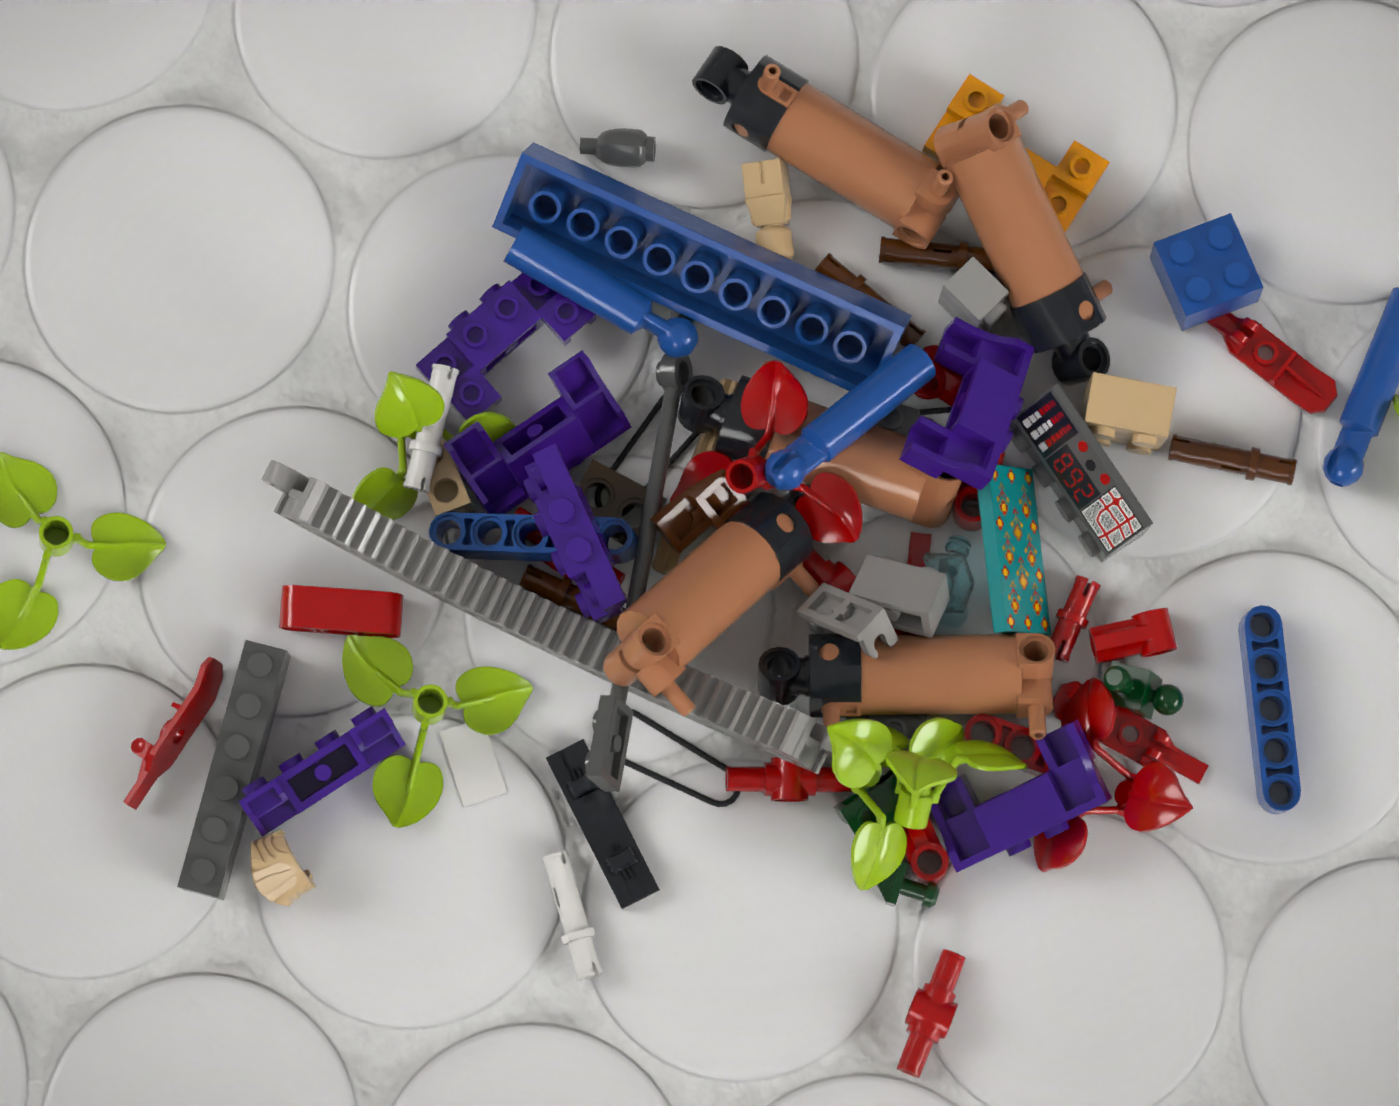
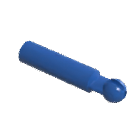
M524 225L503 261L631 335L641 329L655 335L661 350L670 357L681 358L688 356L693 352L698 343L697 330L689 320L681 317L666 320L653 313L651 298Z
M1395 287L1391 291L1339 422L1342 428L1335 446L1324 457L1322 467L1324 474L1329 482L1336 486H1350L1362 476L1365 453L1372 437L1378 436L1399 385V287Z
M909 344L805 426L801 431V436L786 448L772 453L767 459L764 470L768 483L781 491H791L799 487L807 474L822 462L828 463L931 381L936 375V370L928 354L917 345Z

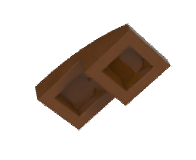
M720 469L677 496L655 514L650 521L674 551L681 553L710 525L719 529L727 519L748 502V499L744 494L737 493L729 487L726 481V470Z

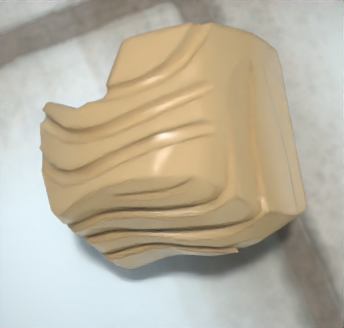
M279 830L251 842V872L256 890L265 896L266 899L271 902L274 901L279 905L290 906L293 904V900L299 899L301 895L317 886L312 880L313 876L308 869L304 871L301 869L288 842L284 838L285 833Z

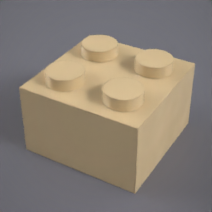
M1093 372L1084 388L1080 416L1101 447H1110V442L1127 445L1126 451L1150 455L1151 450L1158 451L1169 436L1177 388Z

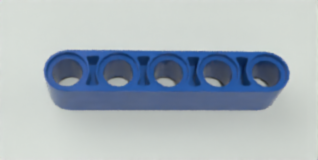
M447 512L436 516L429 527V538L431 541L464 559L553 562L551 552L556 551L550 535L543 537L542 541L536 546H526L525 540L527 535L533 530H539L533 515ZM595 517L607 546L609 539L615 533H627L626 543L621 548L609 549L615 564L628 563L635 558L638 536L631 526L620 518ZM459 527V538L451 544H444L443 537L445 532L450 528ZM496 528L502 530L501 538L494 545H484V538L488 531Z
M1260 605L1252 608L1242 617L1239 622L1238 632L1257 799L1263 810L1270 814H1281L1297 805L1301 797V785L1282 620L1275 609L1270 606ZM1260 616L1268 621L1270 626L1268 636L1260 637L1253 633L1250 627L1252 617ZM1258 658H1267L1273 663L1275 672L1272 678H1262L1257 674L1255 662ZM1269 699L1278 705L1279 716L1277 720H1267L1261 715L1259 708L1262 700ZM1268 741H1275L1283 747L1284 757L1281 762H1272L1265 756L1264 746ZM1272 783H1281L1287 788L1289 798L1285 805H1278L1270 799L1269 788Z

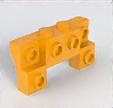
M969 74L948 105L940 122L924 144L922 152L938 160L939 157L934 147V136L940 127L969 118L994 104H1001L1004 95ZM1074 140L1057 167L1025 147L1060 224L1066 233L1110 162Z

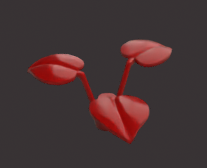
M773 360L760 367L749 380L742 395L741 414L743 420L752 429H765L763 437L754 447L749 449L747 456L735 461L717 451H704L694 456L684 468L678 486L670 498V502L699 481L720 469L726 470V481L729 487L737 493L744 494L745 497L746 493L760 487L765 490L776 489L766 479L764 470L766 459L760 456V452L771 440L773 431L781 435H788L797 431L804 424L809 410L808 398L803 386L782 362ZM822 472L814 477L810 487L801 483L799 487L793 489V491H800L805 494L798 499L795 509L799 511L808 524L813 540L822 543H854L859 539L863 523L862 507L856 491L846 479L835 473Z
M1095 677L1086 680L1071 697L1063 712L1061 727L1078 719L1092 750L1125 777V780L1120 782L1115 789L1114 798L1117 806H1097L1067 821L1069 829L1047 839L1044 832L1033 837L1035 860L1042 872L1067 867L1082 854L1088 837L1087 825L1082 819L1085 815L1117 814L1124 817L1125 822L1131 829L1138 832H1150L1173 823L1193 809L1192 804L1181 788L1176 774L1168 765L1161 762H1153L1135 774L1126 769L1100 747L1098 739H1103L1110 735L1114 727L1116 712L1109 689L1103 681Z

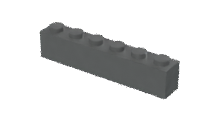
M245 640L177 887L182 890L220 900L225 899L247 819V814L239 803L240 800L246 797L241 789L258 779L291 655L287 650Z

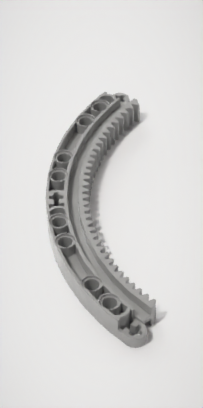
M270 461L261 480L283 492L274 510L275 513L427 594L612 683L606 676L603 665L606 656L619 645L620 639L617 633L593 621H589L581 615L574 614L547 599H543L537 594L529 592L521 586L479 567L473 562L465 560L448 549L436 545L433 541L425 539L406 527L393 522V520L380 515L377 511L367 508L366 505L342 494L341 491L330 487L325 482L313 477L308 478L277 461ZM688 665L685 667L686 670L674 680L695 704V709L687 716H684L688 719L817 774L827 755L832 756L827 726L816 723V719L801 711H795L775 701L772 702L763 696L760 697L751 691H746L736 685L733 686L722 679L719 680ZM639 680L629 685V692L681 715L661 692L656 697H653Z

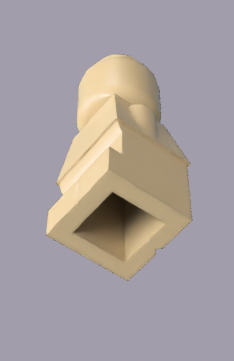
M777 158L741 164L745 191L744 200L750 212L751 223L755 227L760 228L755 234L756 244L791 260L794 257L792 232L790 228L784 226L789 225V221L792 218V196L788 179V163Z

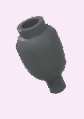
M609 129L602 132L597 138L581 137L580 154L597 155L601 162L611 166L637 168L644 165L646 161H655L656 137L647 136L644 131L639 129Z

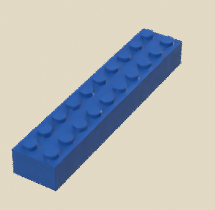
M534 142L521 153L492 225V228L514 238H517L524 225L648 296L652 301L848 391L852 390L894 356L912 317L911 314Z

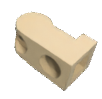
M442 439L440 447L443 448L442 457H437L430 492L427 493L435 516L447 512L475 513L456 465L443 446L446 442Z

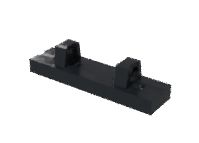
M584 739L546 757V760L623 910L660 891L611 792H604L586 777L585 758L589 749ZM594 788L597 789L578 799L584 792Z

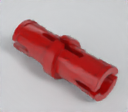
M1076 575L1074 579L1075 582L1064 608H1059L1055 617L1058 619V622L1050 638L1055 645L1056 660L1068 663L1070 660L1069 657L1081 629L1085 630L1089 621L1086 617L1101 587L1095 581L1087 584L1089 579Z

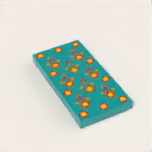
M997 465L992 480L981 491L977 489L993 632L997 634L1038 633L1050 635L1051 628L1032 469Z

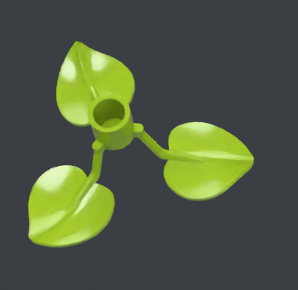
M389 371L384 390L375 408L374 421L378 430L384 435L397 438L399 468L396 473L386 467L377 468L370 472L360 481L352 498L391 520L398 519L409 512L417 500L418 491L403 487L406 479L404 477L407 474L405 438L416 439L417 432H421L422 427L432 425L442 417L445 403L441 394L434 387L415 377ZM482 412L467 419L459 428L458 434L478 421L485 429L491 441L494 442L517 426L503 414ZM444 428L442 437L446 441L455 437Z
M0 452V522L9 528L16 529L23 527L32 518L36 524L40 525L39 543L44 551L33 587L21 579H11L0 583V649L18 650L29 647L45 638L54 628L58 618V602L51 594L40 592L52 556L59 557L65 555L70 551L73 543H77L86 549H94L92 564L95 570L106 579L123 582L136 578L152 564L166 548L165 539L153 526L126 513H108L95 519L91 526L93 541L84 539L80 533H73L71 523L64 517H40L39 514L46 513L52 509L57 499L58 488L53 475L44 466L34 461Z
M348 635L343 647L342 668L344 678L351 693L360 702L373 707H381L388 703L393 693L399 697L412 698L413 716L421 723L412 760L402 755L391 756L379 764L373 776L372 790L375 800L390 824L396 828H404L418 823L435 808L440 800L443 791L442 772L433 763L420 762L429 725L440 722L445 715L447 707L455 710L463 709L464 722L473 731L483 735L499 734L510 728L517 720L533 691V685L511 671L482 666L469 669L457 679L455 691L460 700L459 702L454 701L452 697H447L441 687L433 684L424 685L418 690L416 688L411 690L402 689L401 686L407 684L413 674L412 656L405 646L396 640L382 636Z
M941 717L932 718L922 723L916 729L909 744V751L920 756L939 758L950 764L953 757L958 754L954 750L955 744L964 740V729L961 724ZM851 719L827 726V731L832 748L833 773L842 785L852 788V792L860 796L874 813L877 823L873 821L863 823L857 830L852 842L851 869L856 887L862 891L876 886L895 872L904 859L907 837L902 826L896 822L886 823L885 814L865 791L866 787L874 786L880 780L882 766L889 767L885 758L887 752L891 751L892 748L891 733L884 724L878 721Z
M886 726L891 733L892 748L891 751L887 752L885 759L890 769L896 775L895 793L899 794L893 820L900 826L909 829L919 830L927 827L932 803L938 804L940 794L947 783L957 778L958 772L956 768L959 765L967 763L972 768L984 771L1027 770V764L1015 754L1002 746L983 740H963L957 742L954 750L958 754L953 757L950 764L939 758L920 756L911 751L900 750L908 748L910 741L901 732Z

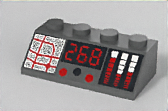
M1059 383L1052 386L1026 406L1011 421L1010 427L1011 431H1013L1011 441L1020 453L1027 451L1036 464L1032 466L1034 475L1044 488L1050 485L1059 498L1055 501L1057 509L1068 523L1072 520L1082 532L1078 536L1079 541L1091 557L1097 555L1100 561L1104 562L1142 537L1153 524L1152 520Z

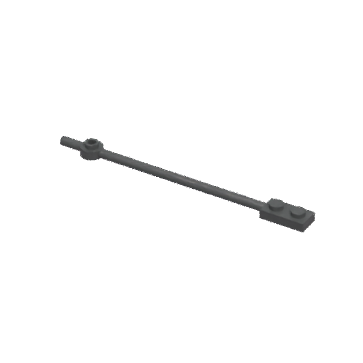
M682 314L678 315V317L685 318L692 324L694 323L693 319ZM664 354L656 366V380L662 386L664 396L627 598L629 601L626 603L625 610L646 592L657 531L650 519L661 509L680 396L683 393L686 382L693 377L689 356L674 358ZM613 682L610 695H600L598 710L594 713L592 720L594 733L591 750L585 758L586 777L604 792H620L634 713L626 705L629 686H619Z

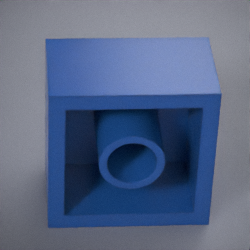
M1231 213L1153 243L1150 260L1181 331L1259 301L1264 287Z

